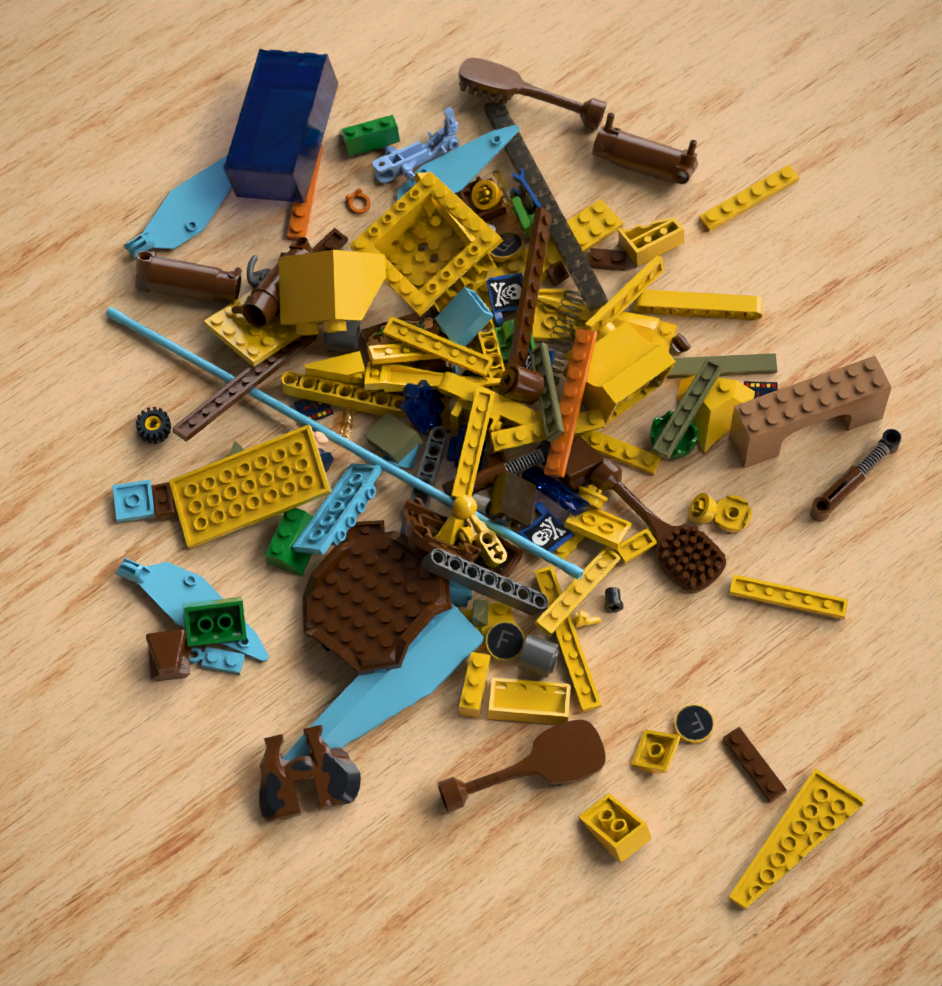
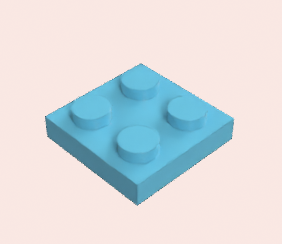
M151 480L112 485L117 523L156 517Z

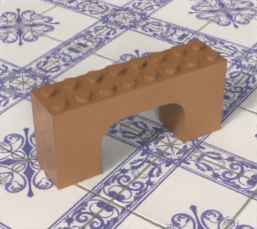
M872 356L735 405L729 438L743 467L747 468L779 456L781 445L785 438L800 429L841 415L849 431L882 419L892 387L876 356Z

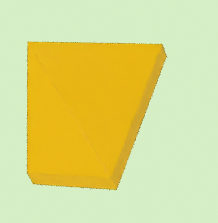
M451 514L435 538L453 545L459 536L460 528L465 527L467 521Z

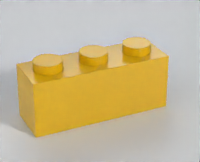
M471 652L459 705V715L479 718L491 664V655Z

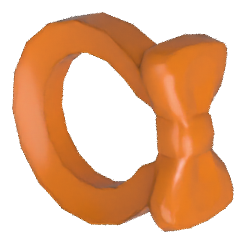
M361 188L345 197L346 202H349L351 211L356 214L366 213L371 207L369 197L362 193ZM356 196L364 198L367 202L366 207L363 209L355 208L353 206V198Z

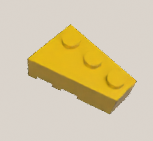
M675 217L653 221L652 224L645 226L638 224L635 225V228L626 230L619 228L618 242L638 267L652 260L656 255L660 256L685 243L684 228Z

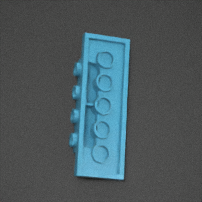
M350 464L331 491L332 493L328 495L293 544L292 548L295 552L324 555L330 545L337 546L341 541L345 540L347 531L356 524L358 515L365 511L368 501L375 497L376 488L373 484L383 471L379 465Z

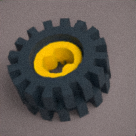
M149 407L147 412L142 410V415L138 414L136 428L144 442L147 440L150 444L152 441H154V444H158L157 440L163 442V437L168 438V433H171V422L166 411L163 412L161 408L157 410L156 407L150 410ZM152 422L157 423L156 428H150Z

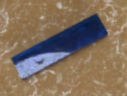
M535 465L522 472L523 479L536 485L538 491L573 516L577 517L589 510V502L552 476H546L544 471Z

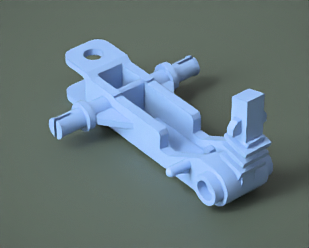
M449 106L444 110V127L440 128L433 135L431 132H428L427 134L430 139L422 145L420 141H417L403 149H395L390 145L382 147L385 150L386 156H382L372 162L373 167L376 169L375 178L381 184H385L403 174L404 177L413 183L415 182L413 168L458 148L459 140L455 136V133H458L456 130L458 129V123L454 118L452 108Z

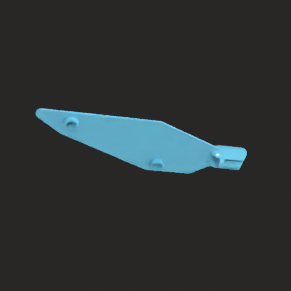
M513 125L491 131L422 165L414 175L431 171L456 194L469 184L519 132L520 128L518 125ZM408 179L398 190V200L417 182L412 183Z
M239 147L172 189L145 230L123 245L128 250V253L132 255V258L135 260L137 253L149 251L152 248L175 249L202 232L241 174L248 154V147Z
M124 557L115 573L120 577L137 583L177 625L184 628L182 604L223 599L202 576L169 562L144 566ZM246 622L247 639L220 642L225 646L263 662L269 658L257 633Z

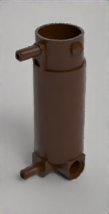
M608 113L605 125L599 129L592 150L593 156L674 185L676 183L686 184L698 167L697 154L695 153L696 140H690L688 150L684 149L682 151L613 127L615 115L614 113Z
M301 237L289 246L290 250L288 252H281L280 257L314 252L308 239ZM279 262L251 292V295L247 297V301L242 306H233L231 309L232 313L242 314L247 322L257 328L269 326L270 321L280 314Z
M141 251L136 256L135 287L145 292L153 290L209 302L219 301L229 305L235 303V300L239 298L242 269L237 267L234 271L228 272L223 271L222 268L156 256L155 251Z

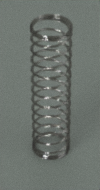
M571 290L563 292L565 299L561 300L562 306L558 308L560 312L556 314L558 319L554 320L556 326L552 327L553 333L550 334L551 339L547 342L549 344L548 348H554L563 353H568L569 351L562 347L552 346L549 341H555L565 346H571V344L563 340L554 339L551 335L557 334L570 340L574 338L568 334L556 332L554 328L559 327L571 333L576 331L570 327L559 326L556 324V321L560 320L572 326H578V324L571 320L561 319L558 317V314H564L573 319H580V317L573 313L563 312L560 308L566 307L579 313L582 310L574 306L564 305L562 301L567 300L579 306H584L583 302L586 301L584 295ZM567 294H573L578 297H581L582 299L574 298ZM555 354L556 358L566 360L563 355ZM554 360L553 362L554 365L561 367L565 366L563 363ZM552 367L553 372L563 373L561 370ZM553 375L555 385H559L560 378Z

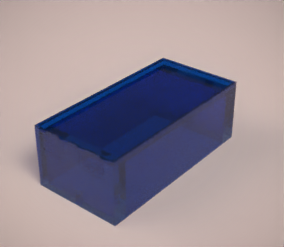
M259 49L223 168L236 197L305 203L339 84L328 54Z

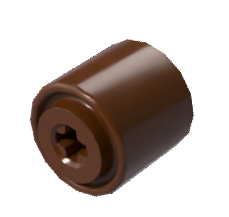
M516 364L506 368L500 381V392L504 397L527 405L535 404L539 400L544 388V378L540 372Z

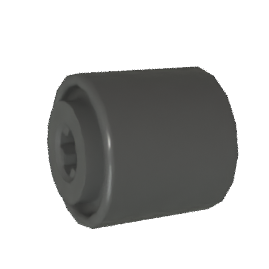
M360 321L346 322V332H324L326 349L328 351L358 352L361 333Z
M528 635L517 668L548 678L550 673L554 671L560 652L558 651L559 645Z

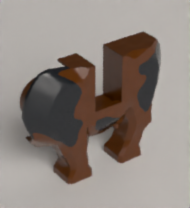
M322 725L303 729L310 753L298 756L290 761L284 760L280 754V748L284 742L283 734L264 738L266 750L259 765L261 772L259 806L262 817L267 821L273 822L301 815L294 781L305 778H314L321 810L334 807V805L349 804L355 801L360 789L361 774L347 752L341 748L330 749L321 737L323 732Z

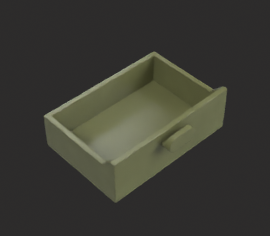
M388 412L364 434L369 444L397 464L418 444H423L416 431Z

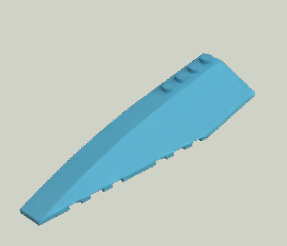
M452 604V609L434 616L409 645L401 668L391 670L383 668L375 670V673L359 675L310 727L322 725L323 732L321 737L330 749L344 748L350 741L357 740L383 724V721L391 716L393 718L401 710L408 706L411 707L419 699L432 694L470 656L471 652H474L485 641V637ZM304 734L283 757L284 760L290 761L298 756L310 753V749L306 744L307 738Z

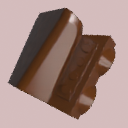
M577 435L572 442L564 478H557L571 492L579 491V486L584 487L590 481V476L604 460L580 435Z
M185 630L146 634L152 680L181 679L190 675Z

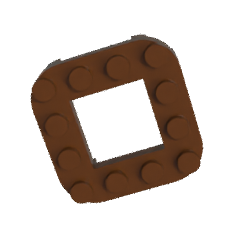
M416 497L414 501L407 499L400 511L405 535L409 539L408 544L416 549L419 547L427 553L438 548L475 563L481 553V548L476 547L474 541H472V544L463 543L458 536L454 545L432 537L430 528L427 526H431L439 532L448 517L424 508L423 500Z

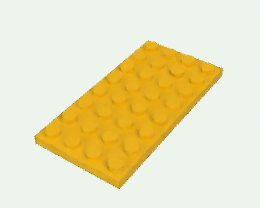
M309 424L169 480L189 549L332 493L313 430Z

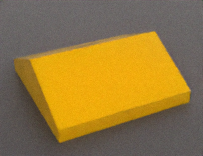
M644 729L631 765L652 774L667 773L681 737L675 734Z

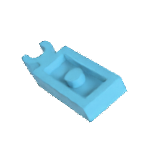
M197 647L192 648V653H196L198 656L196 658L189 657L190 663L198 664L202 662V668L241 675L245 654L206 647L205 652H202Z

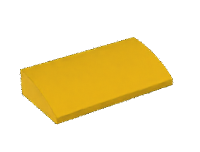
M492 677L488 719L553 725L568 722L571 684Z

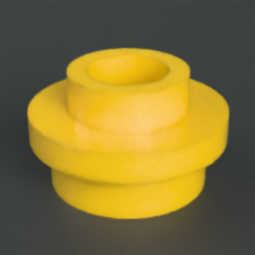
M469 526L460 528L458 535L461 541L472 544V541L476 539L472 529Z

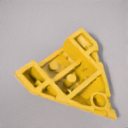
M695 376L680 380L677 394L679 403ZM718 377L692 420L693 424L698 428L697 439L704 454L715 442H718L730 431L734 406L754 399L755 391L737 380Z

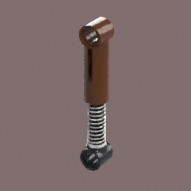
M887 429L878 441V444L857 465L851 466L820 497L814 499L810 511L811 517L819 522L827 520L829 514L865 480V475L874 469V466L879 464L878 462H881L888 454L897 452L901 442L899 431ZM887 440H892L895 443H889ZM817 507H822L825 511H820Z
M547 440L539 445V449L533 451V453L524 454V457L515 458L511 462H505V464L499 462L478 471L472 495L492 487L495 475L505 471L516 474L520 470L523 471L522 469L526 470V468H532V465H538L539 462L540 464L546 463L551 442ZM455 479L442 485L444 493L450 497Z

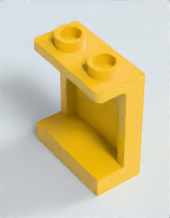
M458 398L451 412L452 431L459 433L462 425L468 424L472 403ZM493 411L490 412L486 433H489V435L491 432L501 430L503 423L501 422L500 414Z

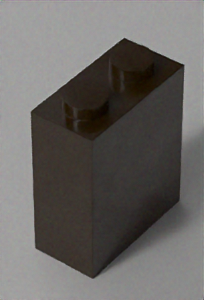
M509 471L495 475L488 517L516 532L530 527L536 485Z

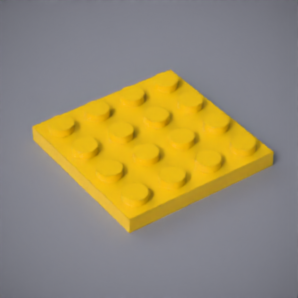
M251 290L235 300V303L229 304L204 320V326L254 367L301 335H296V326L281 325L280 314L270 321L269 326L257 328L247 322L242 314L232 313L231 309L233 306H242L247 301V297L253 291Z

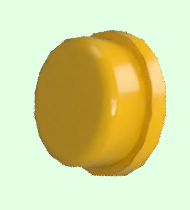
M480 180L473 187L472 201L478 209L489 210L500 202L501 191L492 181Z
M589 485L588 488L583 486L578 488L577 499L597 509H601L604 502L608 500L607 497L601 495L602 490L592 485Z
M706 493L698 494L689 506L688 517L690 521L696 524L709 523L717 511L716 501Z

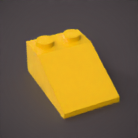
M360 351L305 364L306 375L365 388L366 373Z
M610 793L578 816L579 820L606 851L620 863L652 840L647 823Z

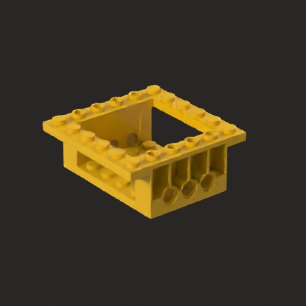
M430 171L350 243L349 247L354 252L385 254L386 277L384 282L421 316L430 307L439 314L464 287L476 291L497 272L498 269L489 253L503 240ZM430 197H433L476 239L466 246L461 237L456 234L453 227L446 221L445 217L437 210ZM421 246H428L427 250L423 252L419 251ZM439 256L437 262L431 263L433 257Z

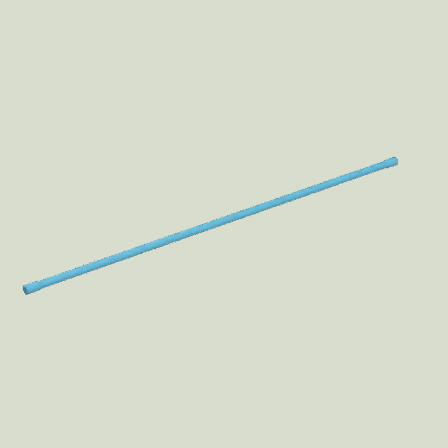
M113 307L108 308L106 317L119 324H123L226 383L236 378L127 317ZM257 388L248 393V395L303 426L309 424L314 432L319 431L323 433L328 440L373 465H379L382 470L452 508L455 499ZM476 511L475 514L478 519L484 522L489 530L549 562L573 578L581 579L584 570L561 559Z

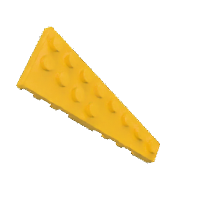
M815 768L728 899L744 910L749 908L865 804L866 799Z

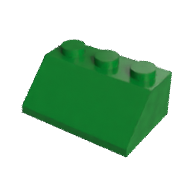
M393 115L349 126L339 131L348 156L400 142L398 125Z
M298 508L284 512L265 554L267 564L300 576L304 575L312 554L295 552L292 546L313 516Z
M241 597L182 604L188 646L247 639L243 600Z

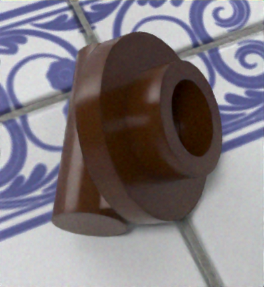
M680 333L671 339V347L677 353H683L691 348L686 337Z

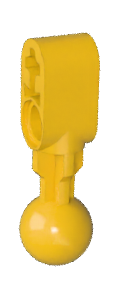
M469 495L458 496L452 505L454 515L466 520L476 538L474 545L481 548L480 555L486 565L491 568L499 566L507 558L504 547L495 533L478 519L475 514L477 511L476 501ZM482 537H486L488 539V544H485L482 541Z

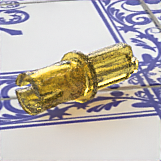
M351 407L343 409L342 422L339 424V435L350 440L351 431L354 429L355 409L352 408L350 412Z

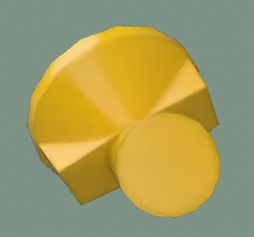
M582 609L581 613H576L573 623L576 624L575 628H583L584 625L590 626L601 623V618L599 616L587 618L588 614Z

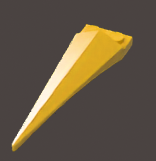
M540 295L537 298V301L586 323L601 308ZM624 311L612 321L616 328L627 321L644 339L656 345L662 344L668 352L671 348V339L675 336L678 325L661 321L660 318Z
M367 362L364 387L365 390L384 389V392L438 389L444 373L407 367L395 363L372 365V362ZM458 375L480 386L500 385L501 378Z

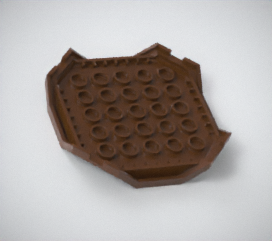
M390 531L354 538L335 546L310 574L303 594L304 634L316 639L337 654L360 675L375 673V670L383 668L386 670L401 668L408 647L434 616L452 609L451 581L425 570L422 565V559L429 553L419 547L417 549L411 547L408 544L409 539L401 532Z

